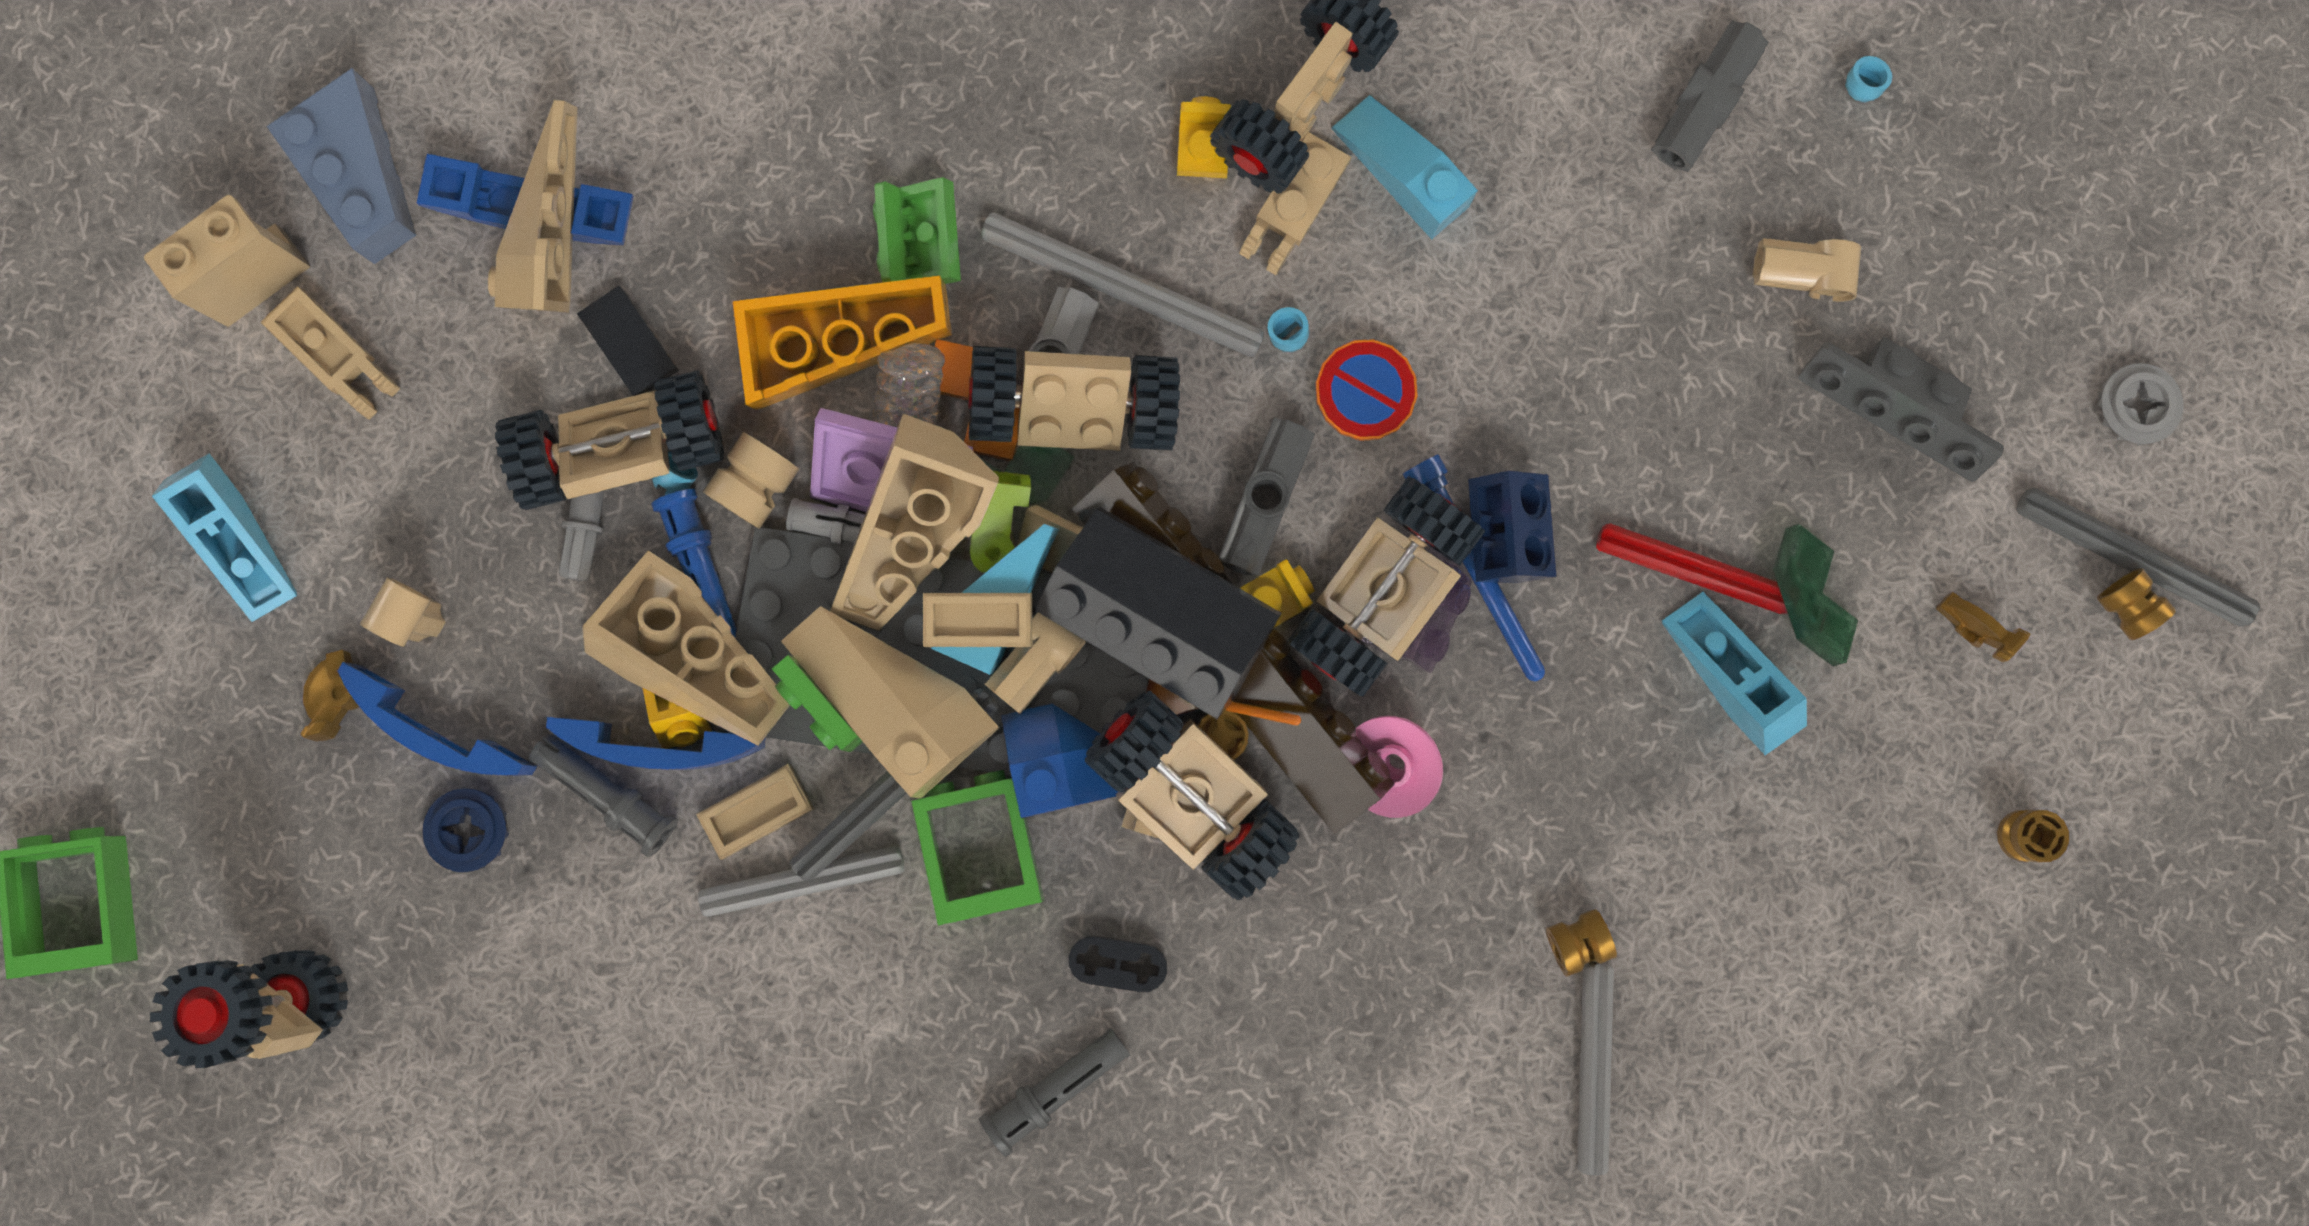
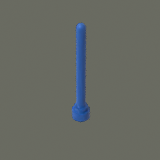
M1439 454L1403 473L1405 480L1410 476L1454 504L1445 488L1449 484L1445 477L1448 470ZM1472 549L1463 561V564L1526 678L1530 681L1541 680L1545 675V668L1499 584L1476 582L1474 550Z

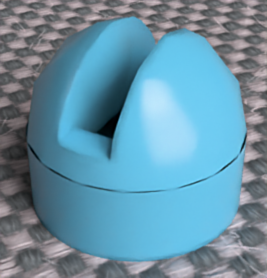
M1874 56L1860 58L1848 72L1845 83L1848 94L1854 100L1864 103L1877 99L1892 82L1891 69L1880 58Z
M1293 307L1281 308L1274 312L1268 321L1269 338L1272 344L1279 350L1295 352L1301 349L1307 342L1309 324L1307 317L1302 311ZM1299 326L1301 328L1288 340L1281 339L1287 336L1295 327Z
M668 452L670 474L652 478L656 489L660 486L667 489L665 495L690 489L698 476L696 467L683 471L679 470L677 463L672 458V452Z

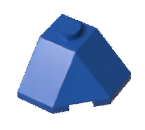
M1054 704L1026 709L1021 714L1013 712L1001 715L1008 762L1021 818L1117 797L1116 794L1119 791L1113 789L1085 762L1086 752L1093 746L1092 741L1096 736L1100 735L1099 732Z

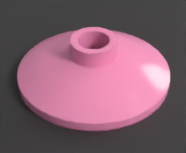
M1397 716L1374 717L1355 728L1356 736L1367 750L1377 754L1385 762L1390 772V778L1395 784L1381 800L1368 810L1384 817L1402 818L1414 815L1428 806L1437 795L1443 778L1442 758L1431 736L1414 722ZM1390 754H1396L1404 761L1403 769L1394 768L1390 764Z

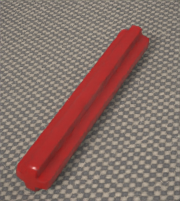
M1611 523L1605 524L1601 528L1597 538L1596 548L1601 552L1781 615L1789 613L1796 600L1797 591L1794 587Z

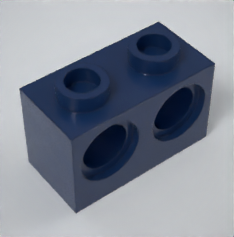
M1504 471L1468 479L1471 519L1485 530V533L1473 547L1476 582L1522 583L1557 577L1548 474Z

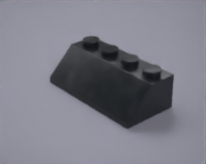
M1101 507L1094 511L1056 565L1035 608V611L1216 719L1221 716L1236 698L1282 614Z

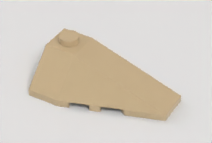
M553 101L497 251L496 266H491L489 270L488 290L490 296L495 297V307L569 313L577 107L566 101Z
M906 414L902 415L830 612L841 618L880 631L916 593L920 583L935 568L939 569L949 559L950 552L966 536L969 538L979 528L997 487L999 477L953 431Z
M650 551L646 552L583 625L586 654L624 679L758 746L790 706L777 691L775 682L755 657L748 654L732 635L731 627L721 615L717 616L704 600L702 591L695 582Z
M822 606L816 609L781 641L872 754L910 797L921 799L1000 728L964 687Z

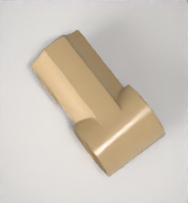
M1763 238L1758 243L1754 259V285L1809 291V296L1814 299H1820V295L1833 296V301L1835 302L1853 300L1857 296L1861 246L1853 241L1838 239L1807 244Z
M387 577L360 625L372 633L404 647L408 640L420 642L422 639L430 636L437 637L445 624V620L441 616L440 603L397 580Z
M1037 613L1032 619V647H1016L992 674L985 685L1021 714L1054 673L1057 672L1059 674L1087 641L1042 614Z

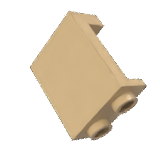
M226 195L144 256V260L172 298L227 327L231 326L311 267L280 226L274 223L265 229L255 223L238 200L231 195Z

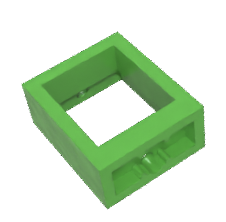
M1004 770L974 776L975 787L955 791L953 782L937 784L924 795V798L911 801L938 926L1044 901L1027 818L1020 817L1012 778L1006 779ZM1005 794L1024 884L949 900L931 811Z
M104 827L69 831L70 841L53 843L52 835L24 837L17 839V849L0 851V916L6 979L138 960L126 836H105ZM94 854L103 944L45 952L37 862Z

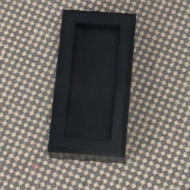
M620 285L577 313L633 396L649 392L655 388L656 380L671 377L679 371Z

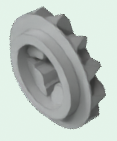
M2131 364L2117 370L2101 385L2104 389L2102 397L2096 405L2102 408L2105 418L2102 425L2110 427L2118 435L2117 440L2136 443L2137 446L2155 443L2168 437L2179 425L2183 414L2182 393L2176 381L2163 369L2150 364ZM2137 392L2140 393L2141 401L2149 402L2150 405H2158L2141 413L2140 418H2138L2136 409L2128 408V406L2123 404V402L2135 398Z

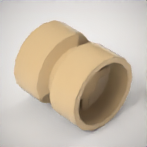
M742 432L727 454L730 466L728 469L718 468L703 490V493L760 529L775 507L771 498L774 493H784L799 471V468L760 441Z

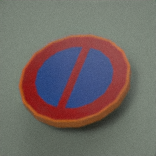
M1374 339L1353 340L1336 348L1322 363L1315 383L1316 403L1325 421L1339 434L1358 441L1380 440L1397 432L1412 415L1418 397L1416 375L1408 359L1393 346Z

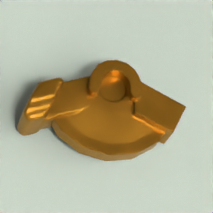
M1954 592L1949 593L1936 607V610L1956 626V632L1972 646L1981 647L1985 643L1996 648L1997 650L1992 657L2001 662L2009 661L2031 635L2021 628L2015 629L2013 632L2006 630L1987 612L1963 600Z
M339 650L327 653L326 659L321 661L310 672L303 688V704L308 717L312 721L301 731L303 738L315 742L335 738L341 729L339 723L348 710H354L359 707L346 689L338 673L342 662L353 664L350 652Z

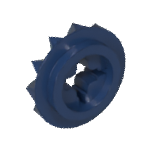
M464 788L450 791L439 797L431 805L425 816L422 830L425 848L436 863L448 870L471 872L483 869L492 860L501 855L504 841L509 836L505 821L507 813L500 808L494 800V796L475 789ZM466 815L471 816V824L485 830V834L470 837L468 845L465 846L463 844V837L459 834H454V831H447L446 827L464 823Z

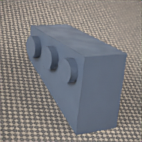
M351 68L269 124L267 128L352 249L373 264H376L415 237L416 233L400 177L396 173L389 148L391 146L388 135L383 128L377 107L378 100L375 90L362 76Z

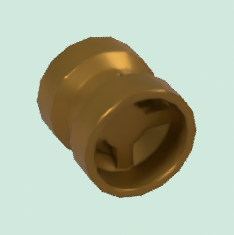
M2143 568L2124 575L2097 596V600L2107 612L2118 613V617L2121 620L2120 629L2129 640H2136L2149 634L2167 622L2176 612V609L2166 597L2157 596L2155 592L2151 591L2153 580Z
M1225 710L1218 719L1208 714L1201 720L1198 726L1233 760L1244 752L1248 744L1249 733L1246 723L1239 715Z
M2048 810L2013 811L2001 820L1997 830V839L2002 851L2009 858L2022 862H2052L2064 854L2070 841L2069 830L2065 821L2056 813Z
M1597 909L1581 914L1578 921L1570 925L1560 922L1546 928V935L1555 959L1566 977L1583 971L1585 964L1591 961L1601 964L1617 957L1611 933Z

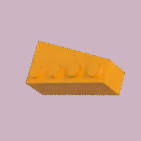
M941 276L733 301L745 404L755 410L762 409L936 342V339L941 340L952 335L946 284Z

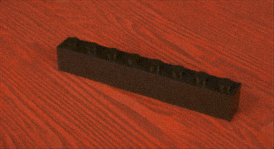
M1135 462L1112 470L1072 507L1084 524L1087 523L1094 511L1101 507L1233 584L1223 572L1224 566L1220 558L1212 550L1204 548L1192 534L1191 525L1186 516L1178 509L1170 507L1158 492L1159 487L1155 478L1146 469L1138 467ZM1273 629L1233 702L1295 714L1301 717L1299 725H1291L1238 714L1333 834H1336L1381 800L1395 784L1390 778V772L1385 762L1377 754L1367 750L1356 736V729L1352 721L1344 713L1336 711L1324 697L1323 688L1318 679L1311 672L1303 670L1290 655L1287 641L1279 632Z

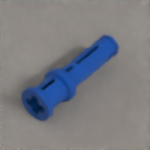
M685 489L654 500L651 503L653 511L660 513L669 541L666 543L668 553H671L672 557H678L683 573L695 582L702 591L704 600L717 616L721 615L731 627L732 635L736 637L737 628L708 546L712 544V535L710 530L703 528L694 503L698 498L696 490Z

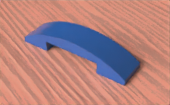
M427 154L416 203L421 207L506 229L525 178L483 170L477 163ZM581 184L580 189L574 188V215L571 230L573 241L624 245L634 198L633 194Z
M342 662L339 667L338 673L346 689L363 712L380 729L411 751L442 765L478 774L528 776L533 775L536 770V765L494 741L478 739L471 751L466 750L395 709L405 692L404 689L362 665Z
M547 717L546 728L557 737L592 756L626 766L659 770H693L731 763L764 749L766 738H764L758 746L736 734L704 731L702 752L610 744L611 723Z

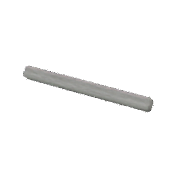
M990 213L985 220L981 235L985 241L1246 356L1254 357L1259 350L1264 338V332L1255 326L997 213Z

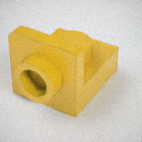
M1208 96L1195 97L1191 102H1181L1177 176L1227 178L1228 166L1224 163L1226 158L1219 157L1214 151L1216 147L1211 145L1210 135L1232 105L1221 104V100Z
M1287 559L1278 563L1270 571L1240 587V589L1282 613L1274 628L1310 608L1313 603L1308 595L1315 592L1303 568L1300 565L1292 568Z
M643 688L649 724L663 749L692 745L697 740L704 738V731L712 732V727L708 720Z

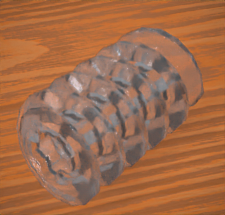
M919 343L905 344L898 349L882 352L877 360L878 367L881 370L875 378L876 386L879 388L875 391L873 397L874 404L877 406L872 411V421L898 428L902 415L906 414L935 425L939 413L937 404L941 398L940 385L943 382L944 354L937 347Z

